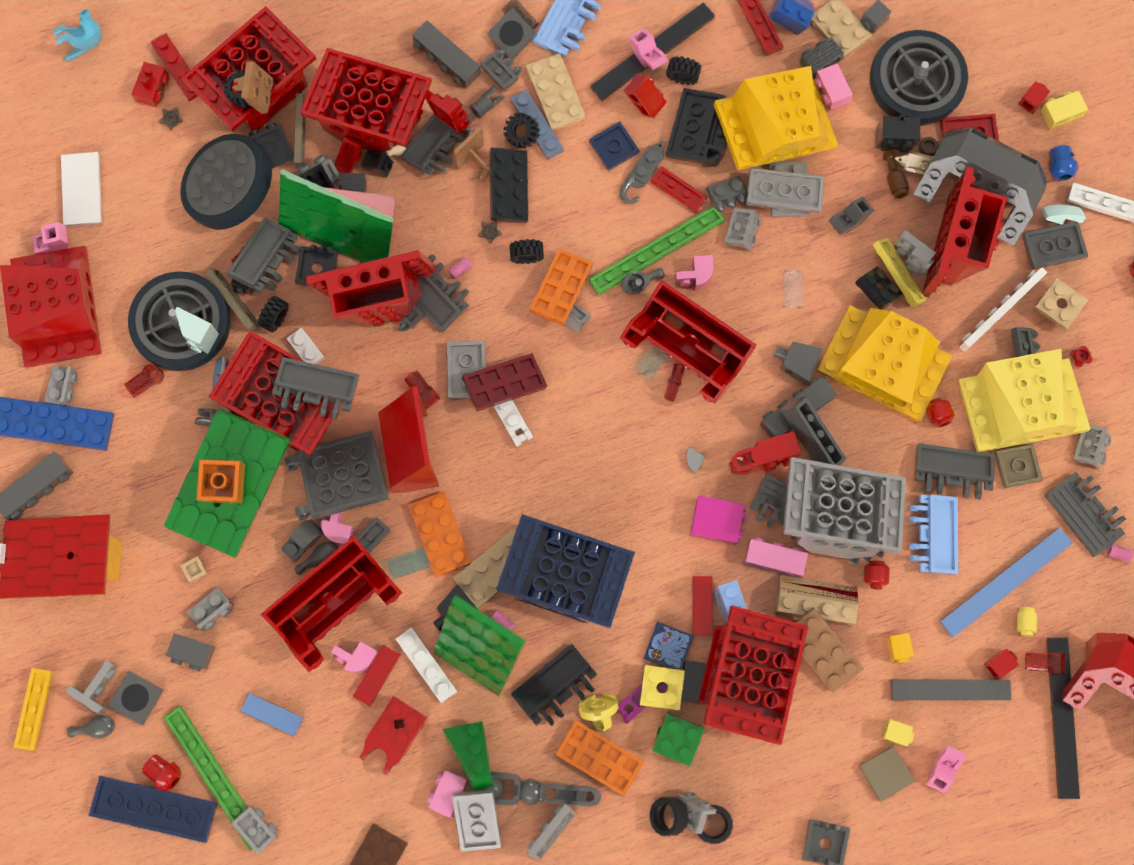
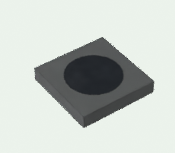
M513 7L487 33L500 49H505V54L513 59L538 35Z
M128 671L108 707L144 725L164 690Z

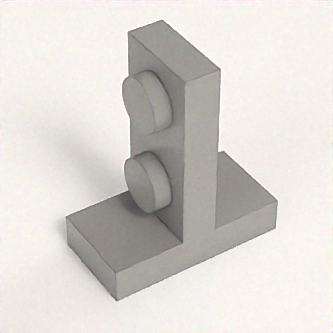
M106 660L85 692L76 686L70 685L66 693L97 714H104L107 707L95 700V698L102 695L105 690L104 685L115 676L117 672L115 669L118 665Z

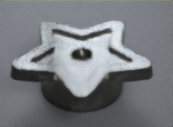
M174 108L171 111L162 109L163 117L159 120V124H166L172 130L178 123L183 122L178 116V108Z
M494 221L490 224L482 222V230L478 237H483L489 244H492L496 237L502 236V233L497 229L498 222Z

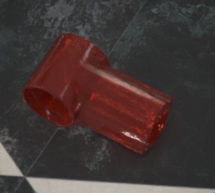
M148 364L143 368L142 372L126 382L125 386L129 393L136 398L154 384L161 383L164 380V372L156 365ZM156 370V376L150 378L151 372Z
M418 371L412 372L404 379L409 388L413 386L418 387L425 409H428L440 400L433 387L426 383Z
M1026 653L1025 670L1066 674V653Z

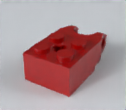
M795 432L757 441L754 447L737 452L729 463L731 472L736 475H745L765 470V472L773 471L776 469V466L782 464L783 467L789 466V459L791 457L798 458L801 454ZM736 461H742L745 466H739Z
M393 696L365 739L364 749L359 758L365 760L367 755L373 750L382 749L387 756L382 773L387 775L392 767L398 764L406 752H408L427 722L428 717ZM403 719L404 728L399 727L397 729L396 721Z

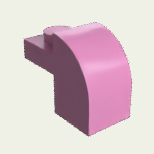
M645 28L628 37L637 59L644 67L648 66L654 70L668 61L666 55L656 47L653 35Z
M59 222L42 226V233L32 236L35 254L67 249L69 247L66 226Z
M713 255L694 256L692 261L693 271L676 272L675 284H680L682 287L694 284L695 291L707 286L714 269Z
M343 512L329 515L330 521L322 520L321 522L324 535L331 542L342 546L351 539L355 530L352 526L340 524Z
M362 642L358 644L352 655L337 646H334L331 653L335 654V660L342 664L345 661L348 662L344 670L351 673H361L369 669L379 653Z
M948 745L944 751L940 750L932 765L926 785L946 793L954 782L956 770L965 761L966 754Z

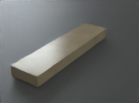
M296 93L294 164L296 169L304 165L306 117L300 114L305 101L302 93Z
M209 268L204 272L245 327L250 331H258L261 328L258 325V321L220 271Z

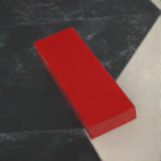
M662 166L651 180L652 184L695 213L698 212L707 199L706 195Z
M712 576L692 577L693 635H713Z
M383 645L353 697L371 706L398 661L400 654Z

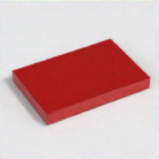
M995 113L946 117L940 120L942 139L947 131L971 127L999 141Z

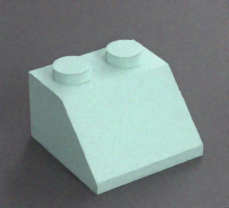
M177 307L175 312L182 335L187 340L186 343L191 346L192 350L200 354L202 351L208 354L219 333L211 323Z

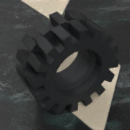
M675 56V58L672 57L669 60L666 75L671 81L675 80L676 83L680 82L682 85L684 83L690 85L691 83L694 85L699 80L701 65H699V62H695L694 59L690 60L689 57L684 58V56H680L679 58Z
M515 113L514 117H509L510 121L506 120L505 123L508 125L507 127L504 126V130H506L504 136L507 137L506 140L511 145L526 148V146L531 147V143L535 144V137H539L537 132H540V128H537L539 126L538 122H535L533 117L524 113ZM525 124L527 126V133L524 137L519 138L516 135V129L518 125Z
M521 239L509 244L510 261L513 263L531 264V262L537 263V261L540 262L544 259L543 242H540V240Z
M272 296L267 301V304L265 303L264 309L261 310L262 313L259 315L258 325L274 333L281 326V322L284 321V317L287 315L286 312L289 310V303L277 296Z

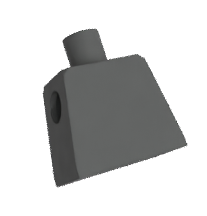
M792 342L789 350L778 346L774 357L784 361L781 367L783 372L807 386L823 349Z

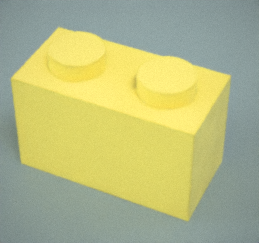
M1069 91L1058 99L1051 98L1047 100L1040 110L1050 130L1083 117L1088 108L1079 91L1073 93Z

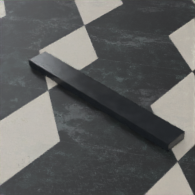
M703 2L654 38L656 47L664 54H667L715 18L714 13ZM634 53L593 83L590 88L603 101L632 80L637 74L648 68V66L644 67Z
M1047 638L1058 799H1080L1073 706L1063 701L1064 688L1071 680L1068 638Z

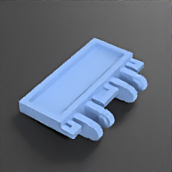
M555 0L537 33L538 35L534 38L533 44L555 54L560 53V55L565 57L569 52V49L566 47L575 51L579 50L580 45L568 37L584 41L585 35L580 32L585 22V19L582 17L591 21L596 18L593 12L584 7L600 11L601 5L596 0Z
M919 495V503L927 504V506L910 505L909 511L923 512V518L909 517V523L927 524L919 525V542H927V544H909V549L923 550V556H909V561L927 562V564H919V572L956 575L958 574V497Z

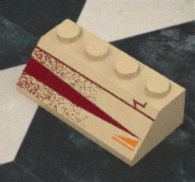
M780 574L774 613L800 618L814 607L828 623L854 626L856 625L858 612V588Z

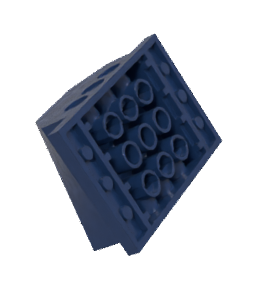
M522 514L496 590L514 596L515 600L587 624L592 622L610 629L635 552Z

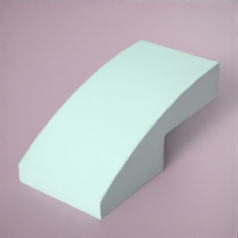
M1050 205L1041 209L1046 220L1058 224H1063L1066 219L1083 223L1086 218L1082 209L1077 206Z

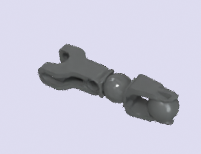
M491 772L494 786L478 789L479 791L493 789L495 804L509 806L516 805L521 800L529 805L543 802L544 800L549 803L591 807L596 806L601 800L600 791L593 787L559 784L545 785V783H540L533 778L522 781L517 774ZM501 779L514 780L513 800L498 799L504 789ZM549 787L554 788L556 791V796L553 799L546 797L545 792ZM589 791L594 794L592 802L586 800V794Z

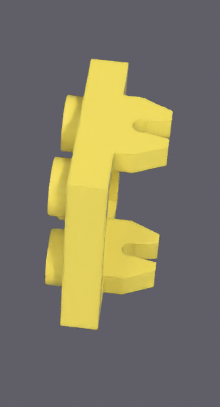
M645 665L640 705L680 711L685 671ZM660 682H665L668 685V691L664 694L659 693L656 689L657 684Z

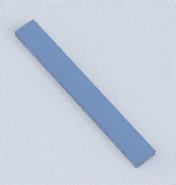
M1058 528L941 620L940 623L950 636L954 637L1072 544L1071 540L1061 528Z

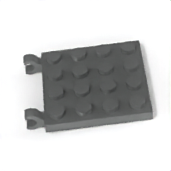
M372 431L317 445L311 456L302 450H297V456L285 458L289 471L296 470L299 466L302 471L308 505L295 508L299 520H304L310 515L312 520L389 499Z

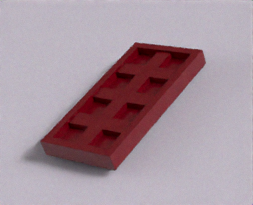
M533 353L463 375L462 377L477 412L547 388Z

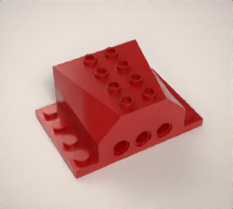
M265 6L182 77V80L232 132L243 122L251 131L259 130L294 100L296 93H302L308 87L303 70L316 60V56ZM253 61L273 78L268 113H260L248 104L245 108L242 106L238 107L225 96L223 89H226L224 83L228 84L226 81L227 77L230 79V74L233 73L235 75L236 70H245L246 62Z
M327 48L300 114L303 117L319 121L322 129L338 140L343 141V138L347 135L362 143L361 148L377 152L392 150L394 144L406 147L432 80L426 76Z
M966 167L948 195L933 250L936 252L932 258L935 261L928 269L922 291L925 297L929 298L932 292L935 293L941 283L952 286L977 272L988 269L993 251H996L999 240H997V235L1001 233L1004 222H1001L1007 197L974 188L975 176H973V168Z
M85 245L10 259L11 266L0 265L9 338L22 348L23 362L26 368L102 354L88 252Z
M416 250L307 276L306 282L307 285L329 297L333 318L378 327L383 326L384 322L390 320L392 323L400 322L403 320V317H408L422 295L418 276L421 278L429 277L432 273L436 272V267L422 252Z
M249 330L208 397L225 406L232 414L290 438L289 447L296 451L302 450L311 456L333 420L332 411L335 403L329 402L327 413L323 417L320 416V411L324 398H321L320 405L303 402L302 397L299 410L296 411L293 409L296 395L291 394L288 406L282 408L281 403L285 389H283L281 397L272 394L282 357L298 361L303 360Z
M731 605L726 625L715 626L697 702V704L707 706L703 725L782 745L809 626Z

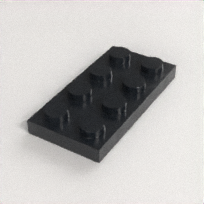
M491 147L490 220L517 223L528 222L527 151Z

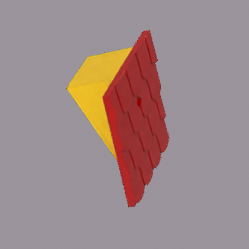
M81 515L5 521L3 544H6L4 564L0 566V599L105 595L106 580L120 579L122 542L109 535L110 515Z

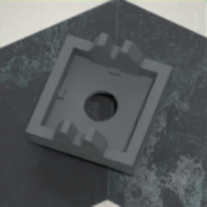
M809 819L802 859L824 865H844L850 828ZM824 837L831 840V847L827 850L822 849L820 846V840Z

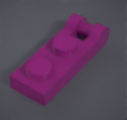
M660 682L656 686L659 693L668 688L664 682ZM643 683L618 704L619 708L616 713L621 714L626 724L646 707L640 705ZM628 704L634 708L631 713L625 708Z

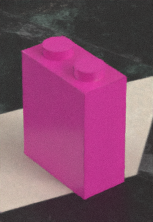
M698 495L690 536L736 545L738 540L741 541L743 529H740L741 521L745 522L747 510H744V504Z

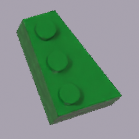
M483 722L443 729L446 741L450 745L473 790L494 786Z

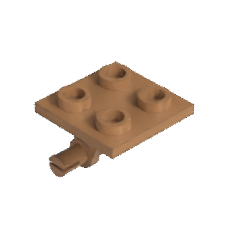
M479 126L468 134L467 139L463 143L460 142L454 148L455 166L459 169L471 158L483 169L476 175V178L482 182L487 175L490 176V163L486 165L476 154L484 145L483 130Z

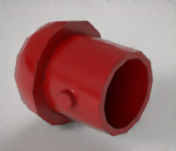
M158 754L151 756L142 768V774L155 782L154 787L161 791L171 790L181 778L179 766L175 762H167Z

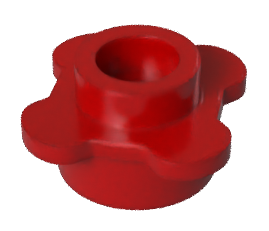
M1081 346L1078 350L1070 352V356L1075 360L1076 367H1082L1083 364L1091 363L1093 360L1086 346Z

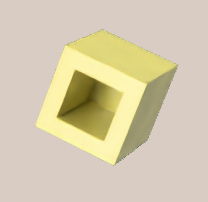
M891 719L886 720L881 739L907 747L914 738L913 727Z

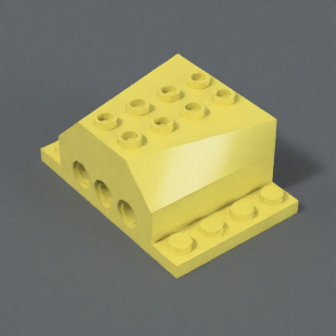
M1061 349L988 362L977 376L962 378L957 381L977 452L1068 436L1090 430L1069 358L1062 360Z

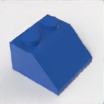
M775 0L768 18L799 35L808 28L814 15V6L809 0Z

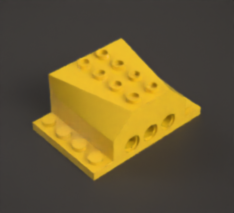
M811 66L744 79L732 97L715 100L713 103L737 171L833 150L839 146L812 78Z
M850 305L816 372L917 422H921L926 408L953 355L937 348L940 342L927 328L892 311L870 308L868 313H865Z

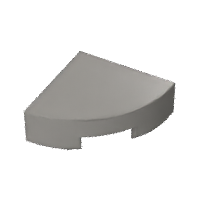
M689 447L686 454L687 464L690 470L696 474L706 456Z

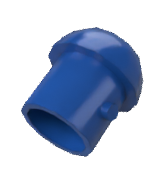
M1059 145L1049 151V172L1058 181L1069 180L1078 171V162L1073 158L1075 154L1068 145Z

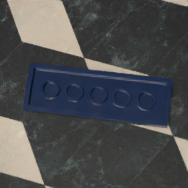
M99 776L88 816L207 843L218 802Z

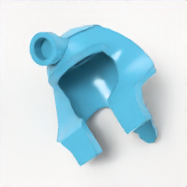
M88 9L79 13V22L81 24L79 27H68L61 24L53 30L55 36L63 31L67 32L55 38L58 45L68 41L72 46L76 47L64 57L66 61L73 60V58L95 48L102 38L101 28L90 16L91 12Z

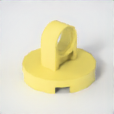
M602 693L603 697L598 698L595 695H591L579 704L580 716L583 719L591 720L595 729L600 733L611 728L610 716L616 713L619 708L617 698L612 694Z

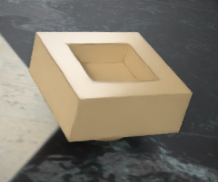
M394 144L392 150L387 151L388 156H399L404 153L406 147Z
M198 556L181 565L189 583H193L208 574Z

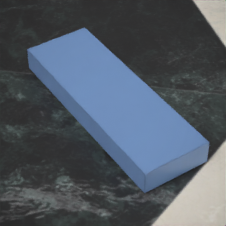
M249 693L241 709V712L292 736L296 735L304 719Z

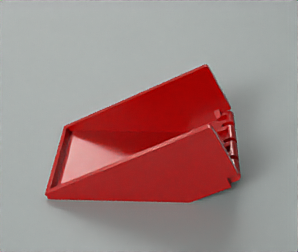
M413 386L378 412L389 484L393 493H405L439 486L430 462L423 417L427 416V411L418 387Z

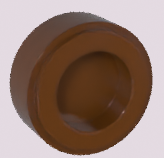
M932 137L924 138L919 144L920 153L933 156L938 148V142Z

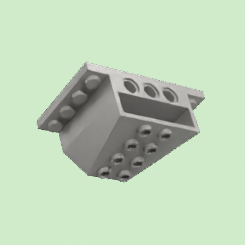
M791 457L788 468L783 534L797 536V544L811 553L846 559L874 557L879 551L900 554L902 552L906 477Z

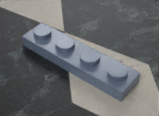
M524 90L511 97V102L518 114H527L533 117L535 122H538L539 126L537 128H540V132H537L539 137H535V140L547 160L564 152L562 145L528 91Z

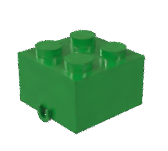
M667 712L661 727H658L656 733L658 736L652 751L691 766L705 728Z

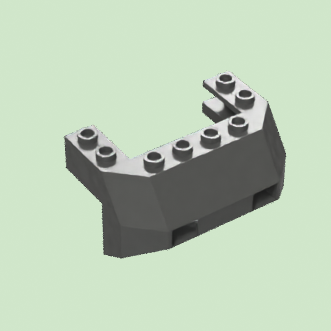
M971 127L947 131L917 185L914 195L931 202L947 172L960 177L966 167L973 168V176H975L974 185L988 192L1007 197L1006 201L1014 205L1004 221L1001 233L997 237L1015 245L1033 216L1047 186V180L1039 161Z

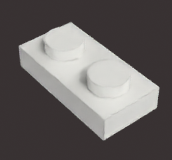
M300 328L287 338L303 361L317 365L325 359L303 328Z

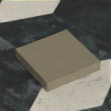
M1033 444L994 452L1004 489L1043 481Z
M894 746L859 766L879 802L915 782Z

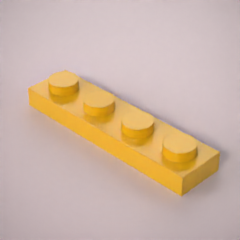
M31 668L13 748L36 751L53 671Z

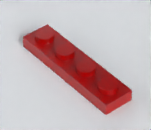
M737 0L765 55L768 56L782 50L783 44L760 0Z
M167 33L151 41L152 46L188 101L190 102L198 96L182 80V77L190 71V68Z

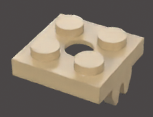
M1056 278L1034 309L1066 331L1088 299ZM1060 298L1067 301V307L1064 309L1057 306V300Z

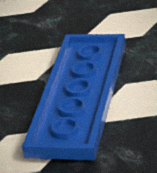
M0 397V436L107 451L114 419L113 412Z

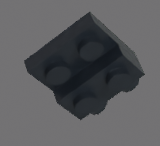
M274 122L265 126L266 130L259 132L257 129L248 133L249 138L257 142L269 156L272 168L294 160L293 151L281 124L277 125Z

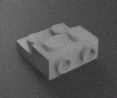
M907 230L902 233L894 245L896 252L900 256L908 258L904 265L911 273H916L917 275L921 273L924 275L935 261L932 258L936 252Z

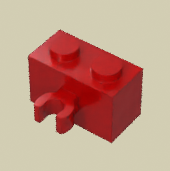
M143 62L131 94L136 102L157 108L158 103L163 99V90L168 85L170 78L165 67Z
M637 74L624 89V92L642 116L655 118L667 101L664 99L663 93L653 84L654 80L650 76Z

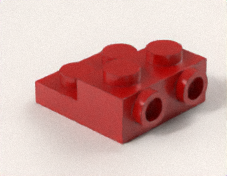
M428 91L425 99L434 116L458 134L468 128L470 120L466 118L467 113L462 109V103L457 98H451L448 95L442 98L438 93L433 94L431 91Z

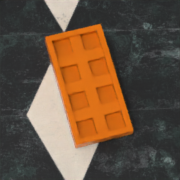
M559 248L529 312L565 326L593 266V262Z
M444 491L408 505L435 577L472 563Z
M577 720L573 723L555 754L622 796L626 795L644 763L640 758Z

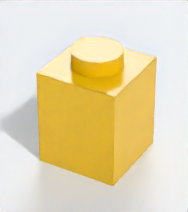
M909 633L886 638L891 661L897 660V664L909 662V658L914 657Z

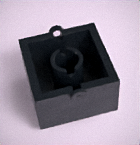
M900 115L899 117L883 116L876 126L875 148L881 149V151L896 149L899 152L913 150L920 140L921 118L905 117V115Z

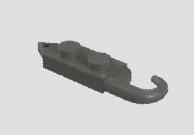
M663 141L653 146H648L621 186L619 195L625 203L633 204L640 199L639 196L629 199L626 196V192L630 186L642 188L646 185L664 159Z

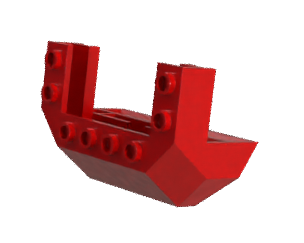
M663 280L659 282L643 310L629 321L620 336V339L623 340L626 346L634 349L646 339L649 340L651 345L665 351L668 357L681 362L684 368L693 370L700 379L707 380L708 383L699 393L703 395L706 401L713 402L714 404L730 387L757 346V344Z
M353 536L260 615L286 642L294 657L310 672L318 668L324 660V657L314 643L323 639L327 632L333 627H337L347 615L354 613L360 604L371 598L373 593H376L388 606L390 603L395 602L402 592L355 536Z
M1096 633L1086 642V660L1064 688L1063 701L1081 711L1103 682L1134 699V638L1126 633Z

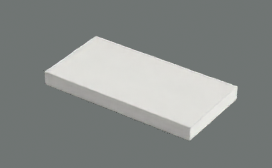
M98 152L61 155L63 225L74 227L102 224L100 154Z

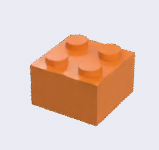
M200 460L197 500L205 503L243 504L245 464L240 461Z

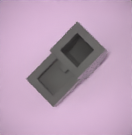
M308 520L290 535V539L283 545L281 550L293 562H297L324 533L312 520Z

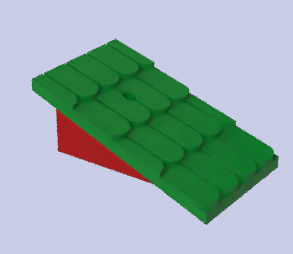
M281 169L278 224L290 229L291 232L305 236L307 240L338 250L340 254L357 259L359 263L389 257L395 196L324 188Z
M222 409L217 410L163 527L236 558L291 439ZM219 460L240 461L244 463L243 504L205 503L198 501L199 461Z
M455 595L449 606L433 654L442 658L456 669L458 668L459 671L475 679L476 682L499 696L526 640Z

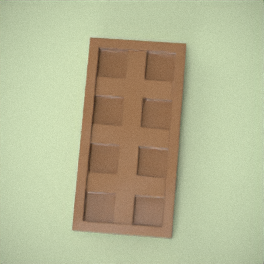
M814 607L795 621L796 623L809 626L802 656L832 693L864 670L861 663Z

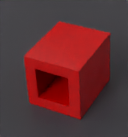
M1035 81L1018 105L1033 115L1048 96L1050 90L1044 84Z
M1004 649L990 658L984 665L995 680H998L1019 666V663L1017 662V656L1011 650Z

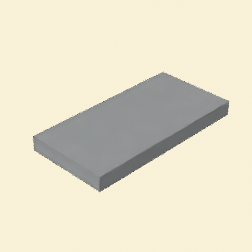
M750 168L746 205L821 213L824 176Z

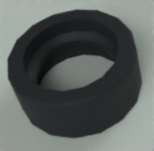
M660 797L655 800L650 810L652 828L661 836H677L681 834L688 822V811L682 800L677 797ZM667 804L670 805L674 813V821L670 829L664 821V810Z
M710 805L716 809V813H719L724 818V831L718 836H709L704 831L702 834L697 835L707 843L719 844L726 841L731 835L733 820L725 808L718 805Z

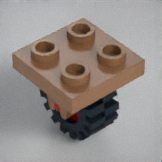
M253 61L246 62L245 70H236L235 75L233 73L230 74V79L227 77L226 81L228 84L224 83L226 89H223L225 96L238 107L242 106L245 108L248 104L260 113H268L273 78Z

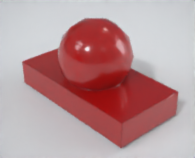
M347 135L343 138L334 164L337 171L353 173L356 162L361 157L362 143Z

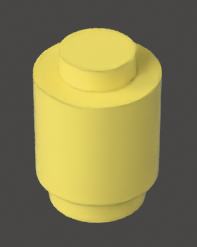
M1021 607L1019 612H1017V632L1021 633L1023 637H1032L1034 633H1037V613H1035V608Z

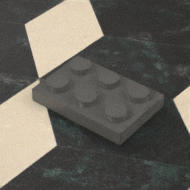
M1078 222L1025 232L1022 235L1032 270L1088 257Z

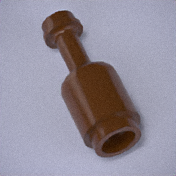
M888 150L883 153V160L887 161L890 173L887 174L886 178L891 194L895 199H901L909 195L910 188L905 172L897 169L894 160L896 154L893 150Z

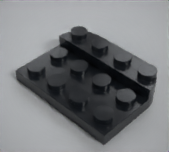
M683 88L665 154L666 158L700 163L703 167H716L719 165L725 155L728 143L713 103L715 100L725 99L726 96Z

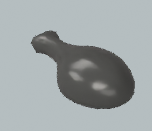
M658 268L656 271L648 274L642 272L628 274L622 280V290L628 294L642 292L651 280L665 276L663 268Z
M325 542L317 546L303 563L295 566L296 574H302L310 566L320 565L337 550V545L333 542Z
M98 715L90 719L83 726L68 727L67 735L69 738H73L75 735L87 734L93 738L102 739L113 732L115 723L108 716Z

